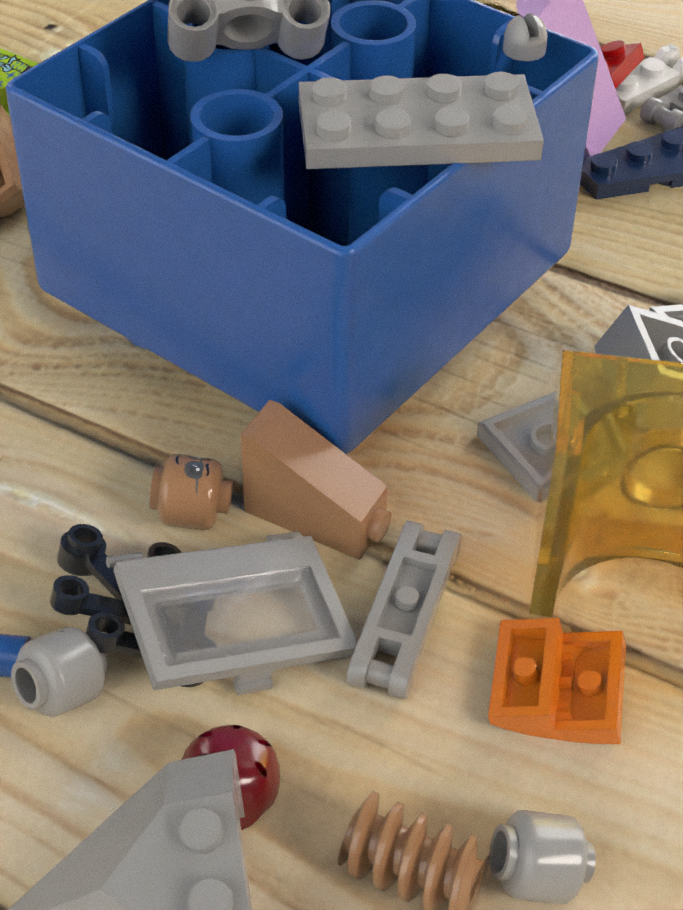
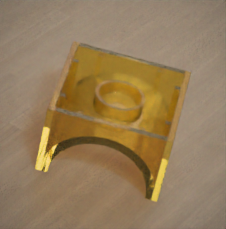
M563 350L537 514L529 611L530 615L553 617L556 600L565 585L581 571L598 563L621 558H644L669 563L683 569V363Z

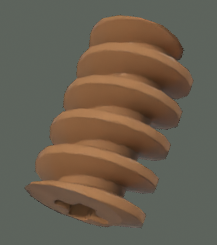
M372 791L355 812L348 825L340 847L338 865L342 866L348 860V872L358 880L366 877L373 869V885L382 891L389 889L398 879V897L406 902L414 900L423 890V908L425 910H440L448 900V910H471L483 884L490 861V854L484 861L477 858L478 836L471 834L459 849L453 848V825L446 823L437 835L431 838L427 836V814L421 812L408 828L402 825L404 804L397 801L383 817L378 814L380 795Z

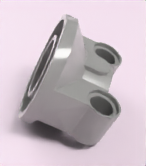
M170 0L168 9V44L175 56L190 62L202 61L211 56L216 45H223L231 49L251 50L263 48L273 43H278L279 48L292 58H312L320 52L324 45L331 6L328 0ZM297 21L306 22L308 25L300 24ZM193 23L198 24L200 26L192 27L186 24Z

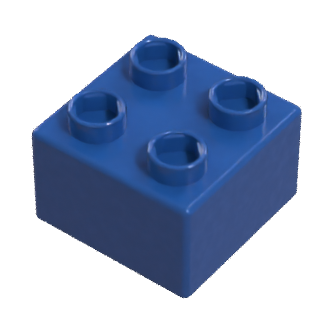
M147 0L11 79L6 85V95L36 276L40 288L51 296L123 335L135 346L155 353L258 412L269 400L280 403L345 454H348L568 252L572 240L599 53L590 45L547 29L546 53L542 58L534 61L512 59L503 52V41L506 27L515 16L474 0H328L331 7L324 45L320 52L312 58H292L279 48L278 43H273L263 48L251 50L231 49L223 45H216L211 56L202 61L190 62L175 56L168 44V9L170 0ZM297 21L300 24L308 25L306 22ZM193 23L186 24L192 27L200 26L198 24ZM494 72H507L513 75L524 74L544 140L542 158L536 161L306 169L299 107V82H313L322 78L372 80L379 76H394L401 79L430 78L437 74H450L456 77L487 76Z

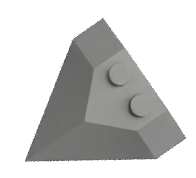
M234 749L168 762L8 910H253L239 819L245 817Z

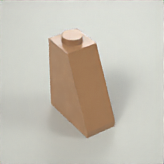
M269 400L241 433L244 511L292 532L299 531L302 536H312L313 541L360 560L372 542H381L388 531L392 516L391 512L386 510L388 486L280 403Z

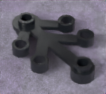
M88 524L72 526L61 537L57 555L59 566L72 575L61 576L54 581L50 597L52 608L64 615L83 614L91 616L88 621L86 634L96 644L100 653L119 652L143 658L135 634L124 631L125 624L131 625L113 572L114 567L108 568L106 564V542L101 531ZM158 542L149 547L147 558L182 552L170 543ZM94 575L115 598L89 593V586L86 581L77 576ZM215 600L181 605L185 610L181 630L165 615L166 608L160 609L176 655L216 649L214 644L204 637L207 614L213 610ZM203 682L183 685L181 687H195L201 685Z

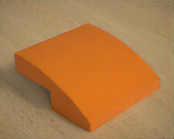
M559 618L501 620L488 712L490 724L529 736L590 744H621L626 642L623 631L563 633Z

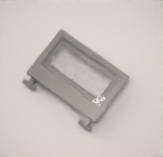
M299 531L267 535L266 542L148 558H144L142 552L106 557L107 567H114L113 572L153 690L235 677L233 684L237 695L269 690L273 686L271 676L275 669L350 657L356 648L357 640L312 536L301 537Z

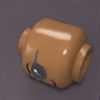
M173 454L167 459L164 466H155L149 506L150 509L158 510L159 519L165 525L209 530L215 524L218 513L229 514L233 481L223 480L222 466L215 459Z

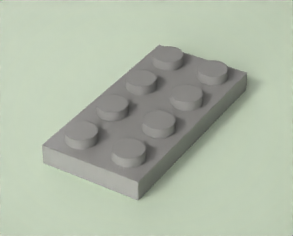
M494 72L487 76L460 77L450 74H437L430 78L401 79L394 76H379L372 80L322 78L313 82H299V107L306 169L536 161L542 158L544 140L524 74L513 75L507 72Z

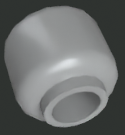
M74 627L58 629L34 638L21 646L16 663L11 670L13 688L21 703L27 708L35 709L44 716H59L85 705L100 696L105 684V672L108 667L106 653L99 652L96 644L82 630Z
M518 810L508 818L506 824H500L496 827L490 844V869L493 877L501 881V885L510 897L519 900L567 904L578 895L583 883H588L591 880L595 871L596 854L594 846L586 840L583 828L572 816Z

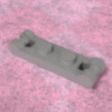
M408 520L405 522L352 655L347 673V684L366 688L368 683L388 688V695L405 700L408 698L415 670L451 569L457 561L462 540L461 533L444 530L441 535L425 531L424 525ZM382 652L397 656L394 665L375 660L377 653Z

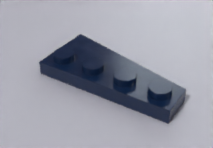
M683 126L585 158L583 160L580 185L596 200L649 192L650 184L656 183L670 186L671 188L682 187Z

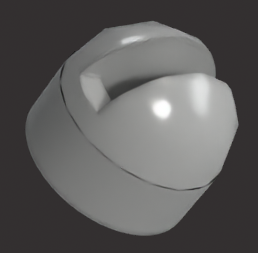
M530 13L526 14L524 19L519 15L514 17L508 23L504 32L503 52L508 57L519 61H534L542 58L546 53L548 38L547 29L542 19Z

